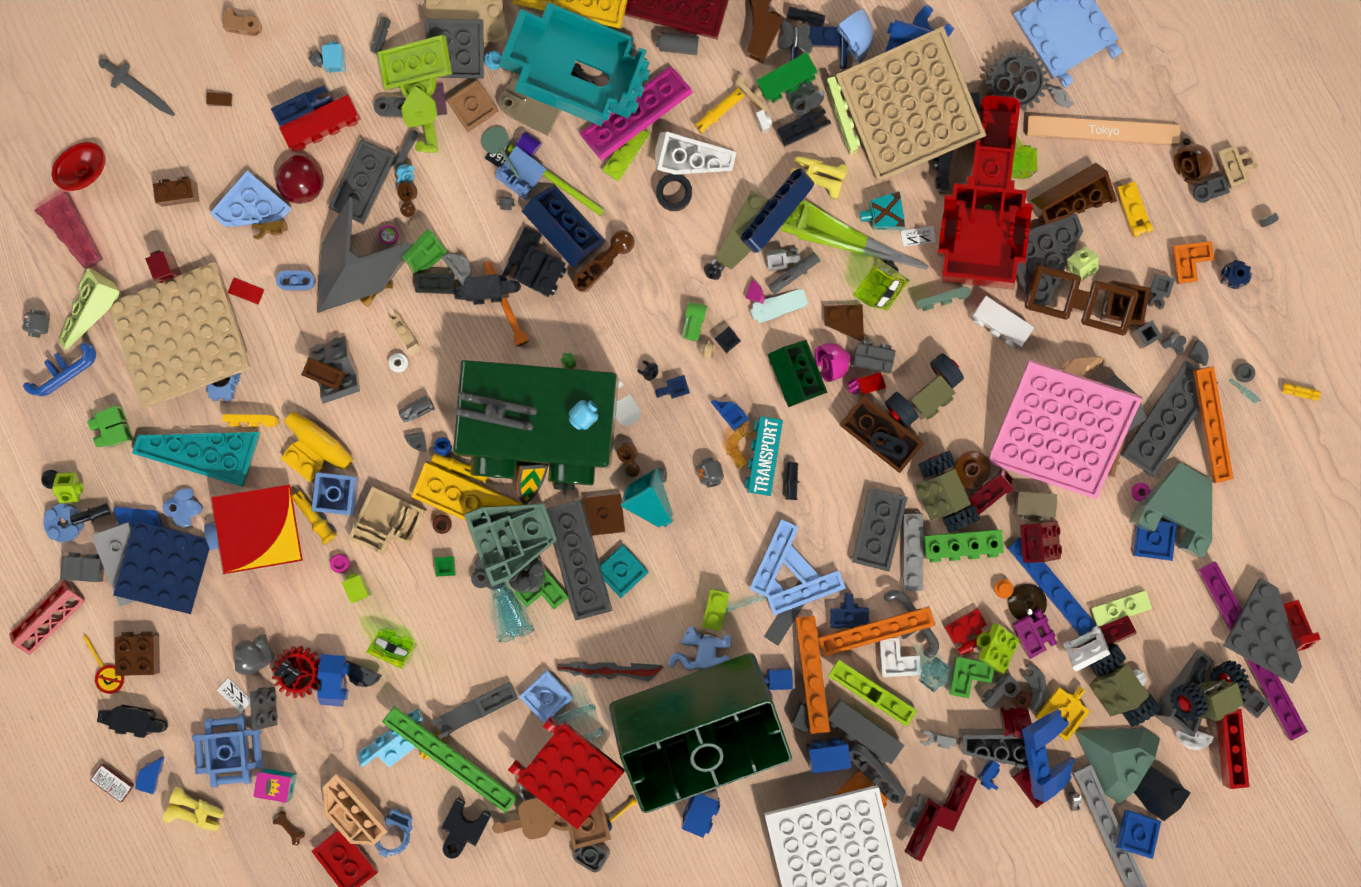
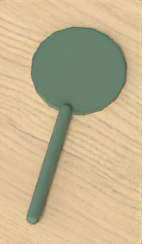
M501 127L487 129L481 138L483 149L491 154L501 152L515 176L520 178L519 173L504 152L509 143L507 132Z

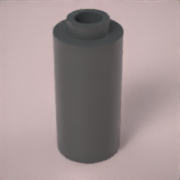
M661 32V36L657 35L656 47H659L660 52L697 55L699 36Z

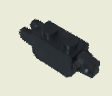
M497 274L470 277L465 280L464 286L454 288V297L457 300L473 302V305L485 304L486 300H491V303L503 302L502 298H509L510 293L519 292L521 285L518 281H507L505 276Z
M124 704L112 710H99L97 722L108 725L109 729L115 730L114 733L127 734L129 732L134 733V736L139 738H145L151 733H161L169 727L167 720L155 718L156 713L153 709Z

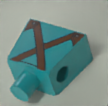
M900 191L870 200L869 210L859 211L860 222L871 221L873 230H903L906 226Z

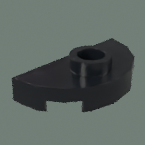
M347 661L349 663V673L347 676L354 685L369 687L380 680L382 674Z

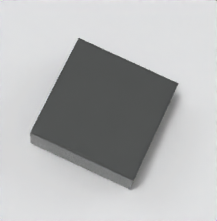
M1224 175L1204 181L1213 190L1211 199L1230 193Z

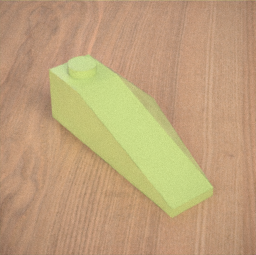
M89 267L77 290L81 291L78 300H73L71 305L73 307L72 316L66 319L59 338L63 349L66 350L107 312L113 302L119 297V289L115 283Z

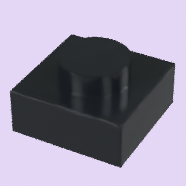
M727 327L714 338L726 354L741 342L730 327Z

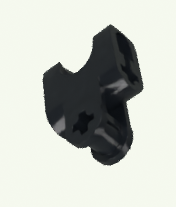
M460 796L455 800L441 827L442 830L449 833L442 849L444 855L450 859L457 858L463 851L466 843L473 846L477 845L491 817V812L484 810L478 819L473 821L467 820L463 815V807L466 802ZM453 843L456 844V849L451 851V845Z

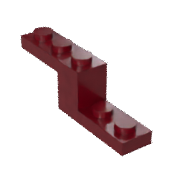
M960 770L945 804L928 799L904 851L905 853L922 862L938 826L954 832L977 782V778Z

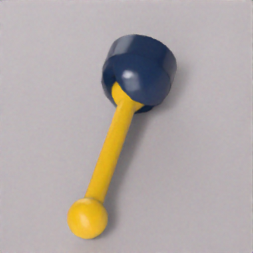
M631 798L625 807L612 818L607 819L609 831H611L612 822L628 808L637 804L635 798Z

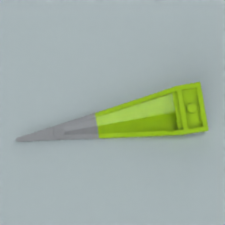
M804 200L788 217L780 230L796 235L798 239L888 261L892 260L896 263L925 270L929 267L927 264L865 236Z

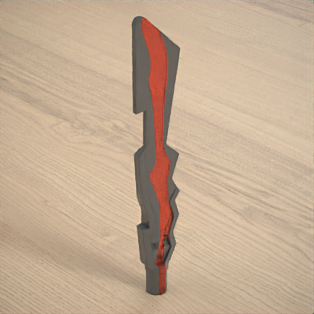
M571 662L569 664H557V671L569 672L573 676L582 675L585 678L593 676L595 679L603 676L611 679L617 674L647 682L663 668L662 665L631 663V667L617 666L615 662H598L594 664Z

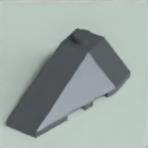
M1201 650L1195 652L1161 697L1158 703L1160 710L1154 715L1165 725L1191 737H1195L1202 719H1195L1193 721H1186V718L1182 719L1181 714H1176L1177 709L1172 707L1174 703L1170 701L1173 699L1170 697V694H1172L1173 689L1184 683H1195L1196 687L1209 680L1212 660Z

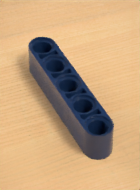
M798 168L791 173L742 233L741 241L753 253L760 252L813 188L814 181L802 168Z

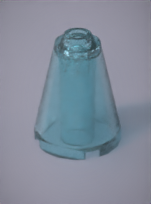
M507 587L497 589L496 593L493 594L496 638L498 642L515 640V637H524L534 631L533 624L512 589H507Z

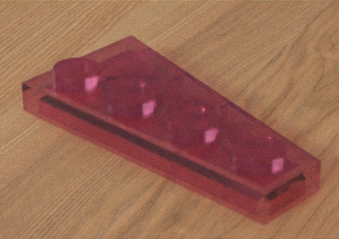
M63 192L34 210L37 215L42 217L45 221L44 223L56 233V237L69 248V252L83 268L88 269V267L90 268L103 260L69 192Z

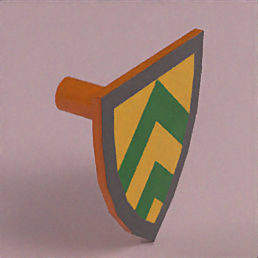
M549 464L517 465L518 476L516 486L521 503L527 505L537 494L544 482Z

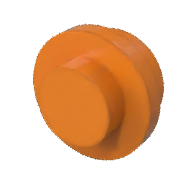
M1001 579L994 585V592L1000 598H1008L1013 593V584L1009 580Z

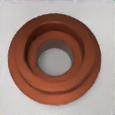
M438 515L434 518L432 526L437 533L445 534L450 531L452 521L446 515ZM440 521H445L446 526L444 528L439 526Z
M1020 690L1015 697H1012V704L1016 708L1027 709L1031 704V696L1028 692ZM1020 697L1025 698V702L1022 704L1019 703Z

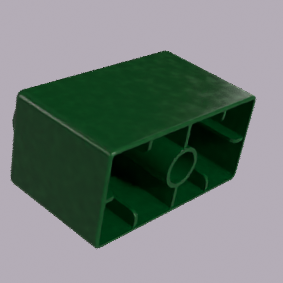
M461 360L458 394L465 392L535 407L537 413L529 415L506 410L504 418L532 423L534 427L531 431L456 415L453 452L459 456L471 457L470 474L472 476L516 479L518 461L549 464V482L592 486L594 485L595 468L607 469L612 465L619 378L614 372ZM457 398V408L481 413L486 411V405ZM580 400L592 401L598 407L597 421L586 430L576 429L569 421V411Z
M746 653L613 701L609 705L619 756L640 809L644 813L658 810L790 762L792 759L773 700L756 656L753 653Z

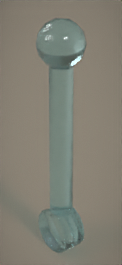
M759 595L758 598L726 608L727 612L758 601L763 602L765 596Z

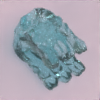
M588 704L584 707L575 708L556 716L554 720L561 725L563 721L567 723L570 720L596 711V707L594 704ZM601 727L582 736L591 741L595 738H600L604 730Z

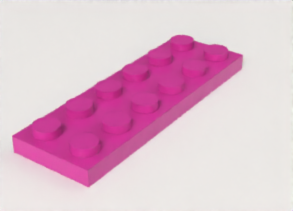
M671 66L644 85L645 88L642 96L636 99V102H639L635 113H631L629 119L611 112L608 121L604 120L602 126L593 123L580 133L582 139L601 161L693 93L690 86Z

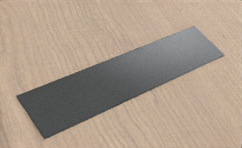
M799 580L796 586L802 584V582ZM804 604L779 613L764 637L779 646Z

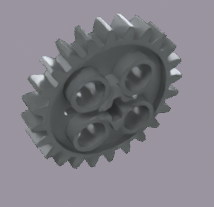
M1019 49L1016 50L1015 55L1012 54L1011 50L1008 51V57L1001 54L1002 61L995 59L994 61L997 66L990 65L993 73H987V76L991 77V80L986 81L987 84H991L987 91H992L993 96L1009 97L1008 93L1015 82L1012 79L1017 78L1023 66H1026L1027 68L1020 78L1022 84H1018L1010 97L1017 98L1016 91L1023 89L1026 96L1024 99H1018L1021 103L1020 107L1023 111H1026V105L1033 108V101L1040 103L1038 96L1044 97L1045 94L1041 91L1048 89L1047 86L1043 85L1044 82L1049 81V79L1043 76L1048 73V71H1042L1045 63L1039 65L1040 57L1034 60V53L1027 56V50H1024L1022 55ZM1010 63L1018 65L1019 70L1017 73L1009 71ZM1027 72H1032L1035 74L1034 82H1028L1026 80L1025 76ZM1001 80H1006L1009 83L1007 90L1000 89L999 82Z

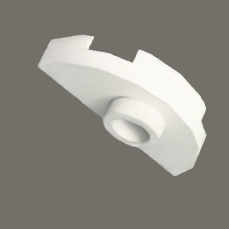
M1175 729L1176 737L1180 743L1192 750L1204 749L1212 743L1214 736L1198 730L1195 737H1191Z

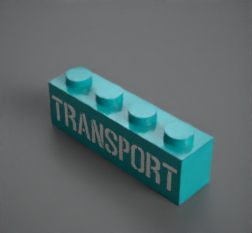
M761 416L759 420H755L754 431L757 432L756 439H752L751 450L754 451L753 458H749L748 469L751 470L750 477H746L745 488L748 489L747 493L771 496L783 420Z

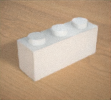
M987 296L982 298L971 315V318L974 319L973 322L977 326L982 328L985 326L990 330L989 333L996 338H1003L1006 340L1005 344L1013 349L1015 347H1022L1034 329L1033 326Z

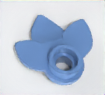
M182 489L177 491L173 498L165 501L163 512L166 516L173 518L177 525L189 527L191 525L190 517L198 515L203 508L199 503L191 500L193 496L192 489ZM171 504L176 505V511L171 512L169 506Z

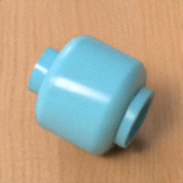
M580 400L569 411L570 423L578 430L588 429L598 419V407L592 401Z

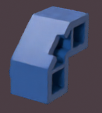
M321 654L318 670L320 688L317 690V698L320 705L343 707L344 700L348 699L349 690L346 689L344 678L349 673V663H347L345 656Z

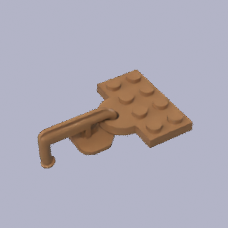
M538 798L523 801L519 805L518 813L520 819L506 823L496 822L492 827L493 831L497 834L522 828L524 836L528 839L545 837L552 827L560 831L569 830L573 850L612 840L602 800L578 830L561 816L559 817L555 811Z

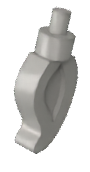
M1048 86V90L1053 95V100L1056 104L1065 108L1074 105V102L1069 100L1068 93L1065 90Z

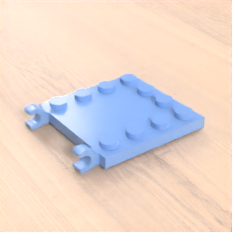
M1036 0L1013 14L1015 21L1035 53L1040 57V61L1042 64L1045 63L1044 67L1052 80L1058 77L1064 88L1073 82L1072 77L1066 72L1104 48L1107 49L1112 59L1122 52L1121 48L1115 43L1119 38L1095 0Z

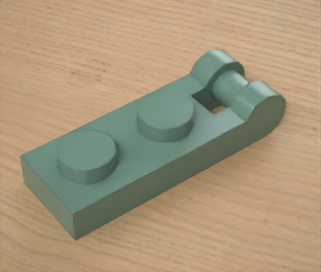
M964 286L916 301L917 310L923 309L924 312L933 309L934 305L938 303L944 306L953 303L952 299L955 298L964 300L970 296L971 290L969 287Z

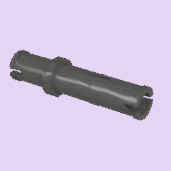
M812 252V254L801 262H797L794 267L768 284V288L775 295L802 274H807V271L818 262H821L815 252Z

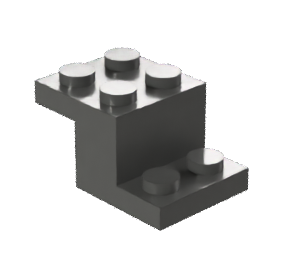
M346 336L334 338L329 342L317 344L309 348L310 358L346 372L339 390L317 382L320 387V398L323 404L360 391L358 369L350 355Z

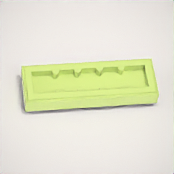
M1145 590L1090 608L1096 626L1111 623L1126 615L1132 616L1152 609Z

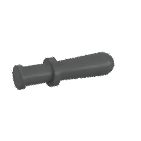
M412 130L409 132L401 151L397 153L398 157L395 163L392 164L394 168L397 169L403 164L405 159H408V153L418 138L417 131Z

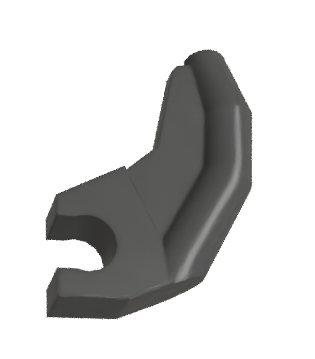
M1027 664L1026 667L1031 669L1032 673L1029 676L1023 674L1022 677L1032 690L1030 706L1033 711L1037 712L1043 706L1047 695L1045 675L1038 668Z

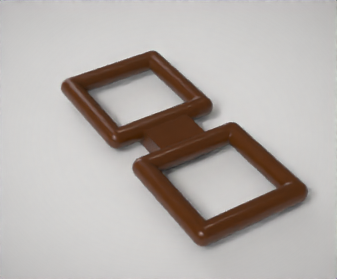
M1044 265L1036 266L1024 305L1026 309L1068 320L1072 308L1084 311L1081 319L1083 325L1122 336L1127 334L1139 295L1137 291L1095 280L1092 283L1090 292L1078 289L1081 282L1080 275ZM1042 273L1072 281L1064 311L1033 303ZM1099 289L1129 297L1121 327L1090 319Z

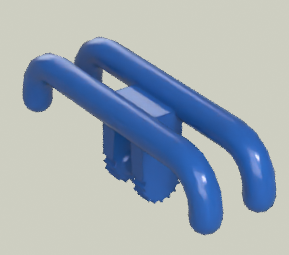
M82 343L80 345L83 351L82 357L70 366L64 357L57 352L54 356L63 371L59 372L54 363L47 359L44 363L53 375V378L40 387H37L34 383L26 382L23 384L24 390L31 395H49L95 362V348L91 344Z

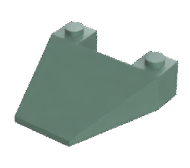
M1178 462L1148 495L1137 504L1129 522L1145 531L1155 532L1161 517H1164L1186 529L1178 548L1194 557L1204 558L1212 542V479Z

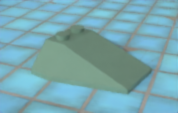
M544 504L481 507L464 514L470 535L491 586L510 580L557 541Z

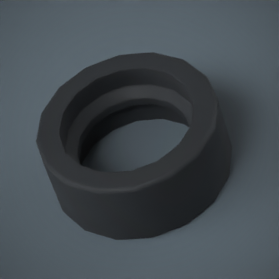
M680 174L664 176L656 187V196L659 204L669 211L684 209L692 198L690 181ZM677 181L684 186L685 197L681 202L670 203L664 198L663 189L669 182Z

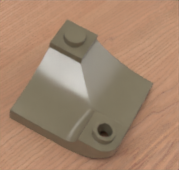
M515 73L511 83L500 98V109L512 119L548 137L562 110L515 92L514 90L520 76ZM506 101H512L511 106H506L505 103Z

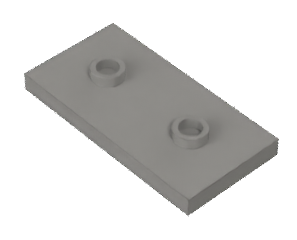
M130 522L91 535L113 592L132 531ZM116 596L119 606L135 602L134 600Z

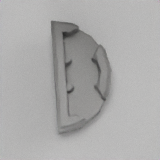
M451 253L441 256L464 286L465 280L471 276V266L468 260L461 254L451 255Z

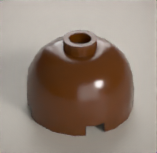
M1190 144L1183 146L1174 155L1176 172L1178 175L1182 173L1185 178L1183 180L1187 183H1197L1211 172L1213 159L1208 149L1203 145Z

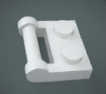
M1099 626L1092 628V631L1071 642L1063 643L1072 668L1075 671L1110 655ZM1094 638H1097L1096 640H1094V641H1092V642H1090V643H1088V644H1086V645H1084V646H1082V647H1080V648L1074 650V648H1076V647H1078V646H1080V645H1082V644H1084V643H1086V642H1088V641H1090V640H1092V639H1094Z

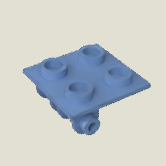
M516 146L508 158L519 173L520 178L515 176L506 161L502 167L500 166L496 170L497 174L495 177L526 200L547 169Z

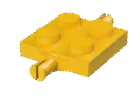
M1079 686L1072 695L1057 687L1035 718L1039 720L1056 709L1061 710V717L1067 719L1069 725L1058 736L1067 742L1090 713L1079 700L1086 690Z

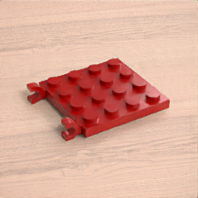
M550 716L542 727L549 732H553L552 737L527 768L515 760L508 771L518 775L517 782L578 830L623 775L625 769L565 721L560 725Z

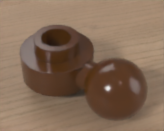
M403 182L399 184L397 189L399 198L404 201L400 211L403 216L412 217L416 211L412 200L417 196V187L412 182Z
M624 443L618 448L617 456L622 462L627 463L625 467L626 475L636 477L640 473L639 465L634 462L638 455L637 448L631 443Z

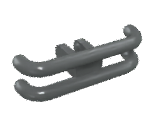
M465 392L458 394V398L461 400L486 405L485 413L456 408L455 414L458 416L531 431L534 427L532 423L504 417L506 410L535 415L537 413L535 407Z
M891 590L883 596L888 602L898 599L907 612L916 610L909 598L900 591ZM929 627L921 631L929 641V647L924 651V655L932 658L939 650V641ZM914 632L901 635L902 639H906Z

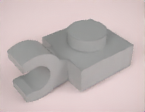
M785 248L766 251L769 271L788 268L787 263H797L800 261L798 248H792L788 252L785 251Z
M922 730L923 734L929 736L927 741L920 740V743L925 746L936 742L938 747L949 749V746L955 747L957 739L953 736Z

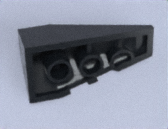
M1150 766L1133 793L1149 812L1165 821L1181 809L1191 792Z

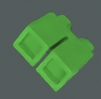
M115 405L95 413V417L87 421L91 431L100 429L101 435L93 438L96 447H114L118 444L134 441L129 425L125 424L128 422L122 406Z

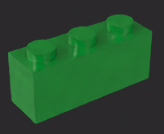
M806 52L756 81L766 101L775 103L783 98L782 95L789 92L791 94L797 91L800 84L804 82L809 84L816 80L815 76L818 75V71Z

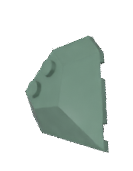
M1144 728L1075 731L1089 764L1092 765L1105 795L1121 804L1137 789L1156 758L1160 738Z

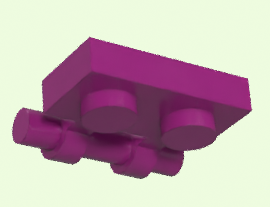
M1041 609L1034 611L1036 616L1034 621L1028 615L1012 624L1030 659L1047 650L1044 645L1045 642L1048 641L1050 646L1057 644L1056 635L1050 629L1047 623L1048 618L1046 615H1043ZM1040 626L1044 632L1041 636L1037 630Z

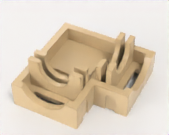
M372 487L348 540L366 546L381 555L386 554L392 539L410 546L427 510L418 508L414 504L381 491L377 487ZM415 516H417L418 518L415 523V526L411 534L408 535L407 533L409 531V528ZM362 536L375 543H378L379 546L376 547L366 541H363L360 539V537Z

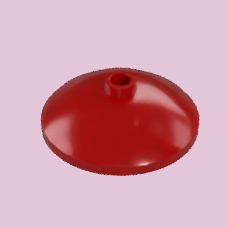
M82 142L69 147L61 153L52 167L51 176L53 182L57 187L65 191H76L88 187L99 178L106 162L104 151L100 146L92 142Z

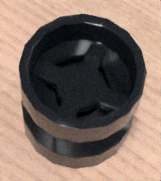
M286 659L274 674L278 678H282L289 687L301 675L302 671L294 668L292 663Z

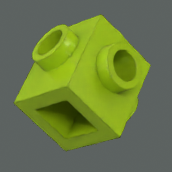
M76 472L57 473L53 483V494L57 497L59 503L79 502L80 496L84 492L83 483L79 481Z

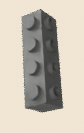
M840 698L828 713L829 725L836 730L840 728L845 731V737L851 741L855 739L859 741L860 745H863L869 752L873 751L877 754L875 758L883 764L886 762L892 764L904 747L903 743Z

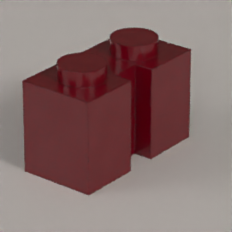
M164 251L152 252L150 257L145 258L152 278L157 282L163 283L181 275L175 257Z

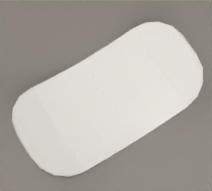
M619 381V387H618V389L624 385V384H623L622 382H620V381ZM630 394L617 401L616 419L622 426H630L640 419L641 410Z

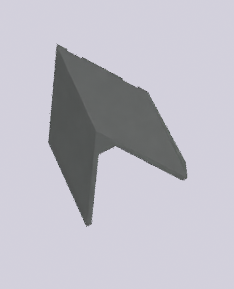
M350 196L322 243L317 313L383 292L405 263L402 256L413 245L407 242L362 258L356 256L350 251L353 210L360 201Z

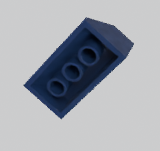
M555 185L532 197L521 211L572 268L584 261L605 242L604 238Z

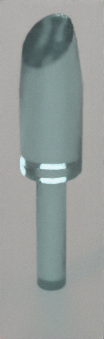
M1232 378L1229 380L1230 383L1242 391L1241 394L1253 403L1261 401L1248 388H1243Z

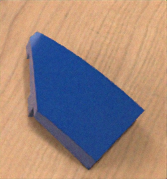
M711 401V404L734 432L749 420L737 404L730 401Z
M161 756L158 760L149 762L140 769L135 785L136 790L149 794L155 793L165 757Z

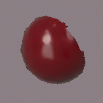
M295 155L288 158L279 167L275 175L277 190L284 199L291 203L303 204L311 202L318 197L323 188L324 175L322 168L315 160L308 156Z

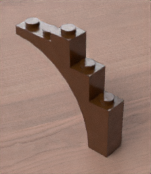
M749 0L753 17V32L746 57L763 64L782 26L783 18L775 11H768L772 0Z

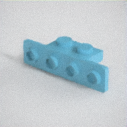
M418 708L407 714L418 723L423 721L422 714ZM390 729L385 734L377 737L368 747L363 748L357 755L361 767H364L377 756L388 767H391L414 749L415 746Z

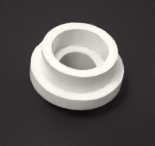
M394 354L389 359V367L394 372H403L408 367V359L403 354ZM398 359L401 360L400 366L395 365V361Z

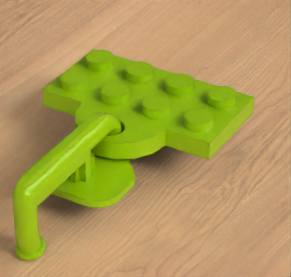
M444 35L378 52L384 90L401 88L402 93L406 97L402 105L404 123L412 128L424 125L427 144L423 141H418L415 145L417 152L436 153L438 151L434 121L437 118L435 100L431 96L436 88V78L452 75L447 41Z

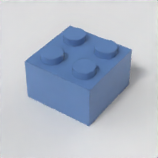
M316 472L312 511L355 515L359 477Z

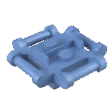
M245 714L230 718H205V734L192 735L197 766L195 774H209L212 788L223 784L242 782L244 784H251L252 776L250 769L265 767L261 753V729L255 731L246 729ZM238 725V730L213 733V727ZM251 735L253 742L254 762H249L250 751L249 740L247 736ZM202 740H204L206 766H204ZM242 771V775L218 777L217 773Z

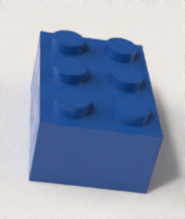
M713 789L689 798L681 817V829L704 838L705 833H710L713 825L712 816H717L721 806L716 790Z

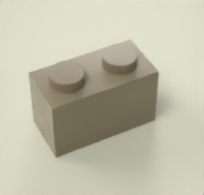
M1015 492L1014 514L1019 515V519H1031V516H1038V520L1050 521V517H1056L1057 494Z

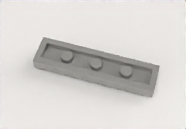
M923 514L903 515V591H923Z

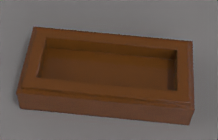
M308 357L301 375L339 390L346 372Z

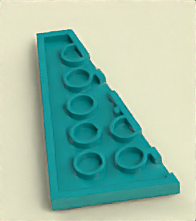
M261 432L137 435L132 454L244 487Z

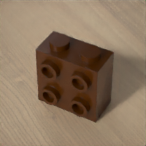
M143 631L141 635H134L133 632H121V636L115 637V676L155 675L160 673L159 634L153 635V631Z

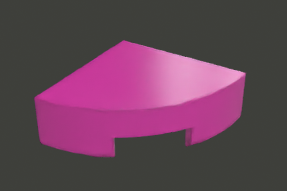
M752 280L745 298L763 304L765 296L761 285Z

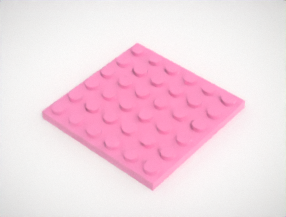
M1029 359L988 456L990 464L1097 499L1141 403L1142 397Z

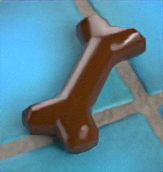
M280 811L278 818L273 820L274 825H281L291 836L292 845H299L300 839L305 837V832L296 831L288 822L286 812Z

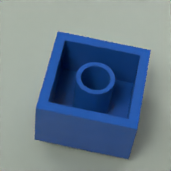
M832 737L827 742H822L821 739L810 741L811 744H806L809 767L812 773L851 768L847 742L841 739V737Z

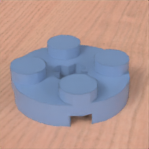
M58 504L47 510L43 524L48 537L58 542L75 540L83 530L85 522L72 525L70 516L81 511L71 504ZM62 518L68 520V525H65L66 528L60 525Z

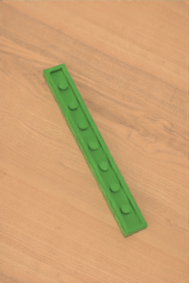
M395 705L382 720V723L505 813L518 798L516 794Z

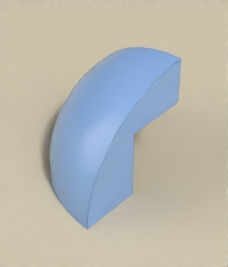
M864 9L853 13L841 22L837 28V31L849 44L847 50L859 64L868 55L873 41L872 23Z

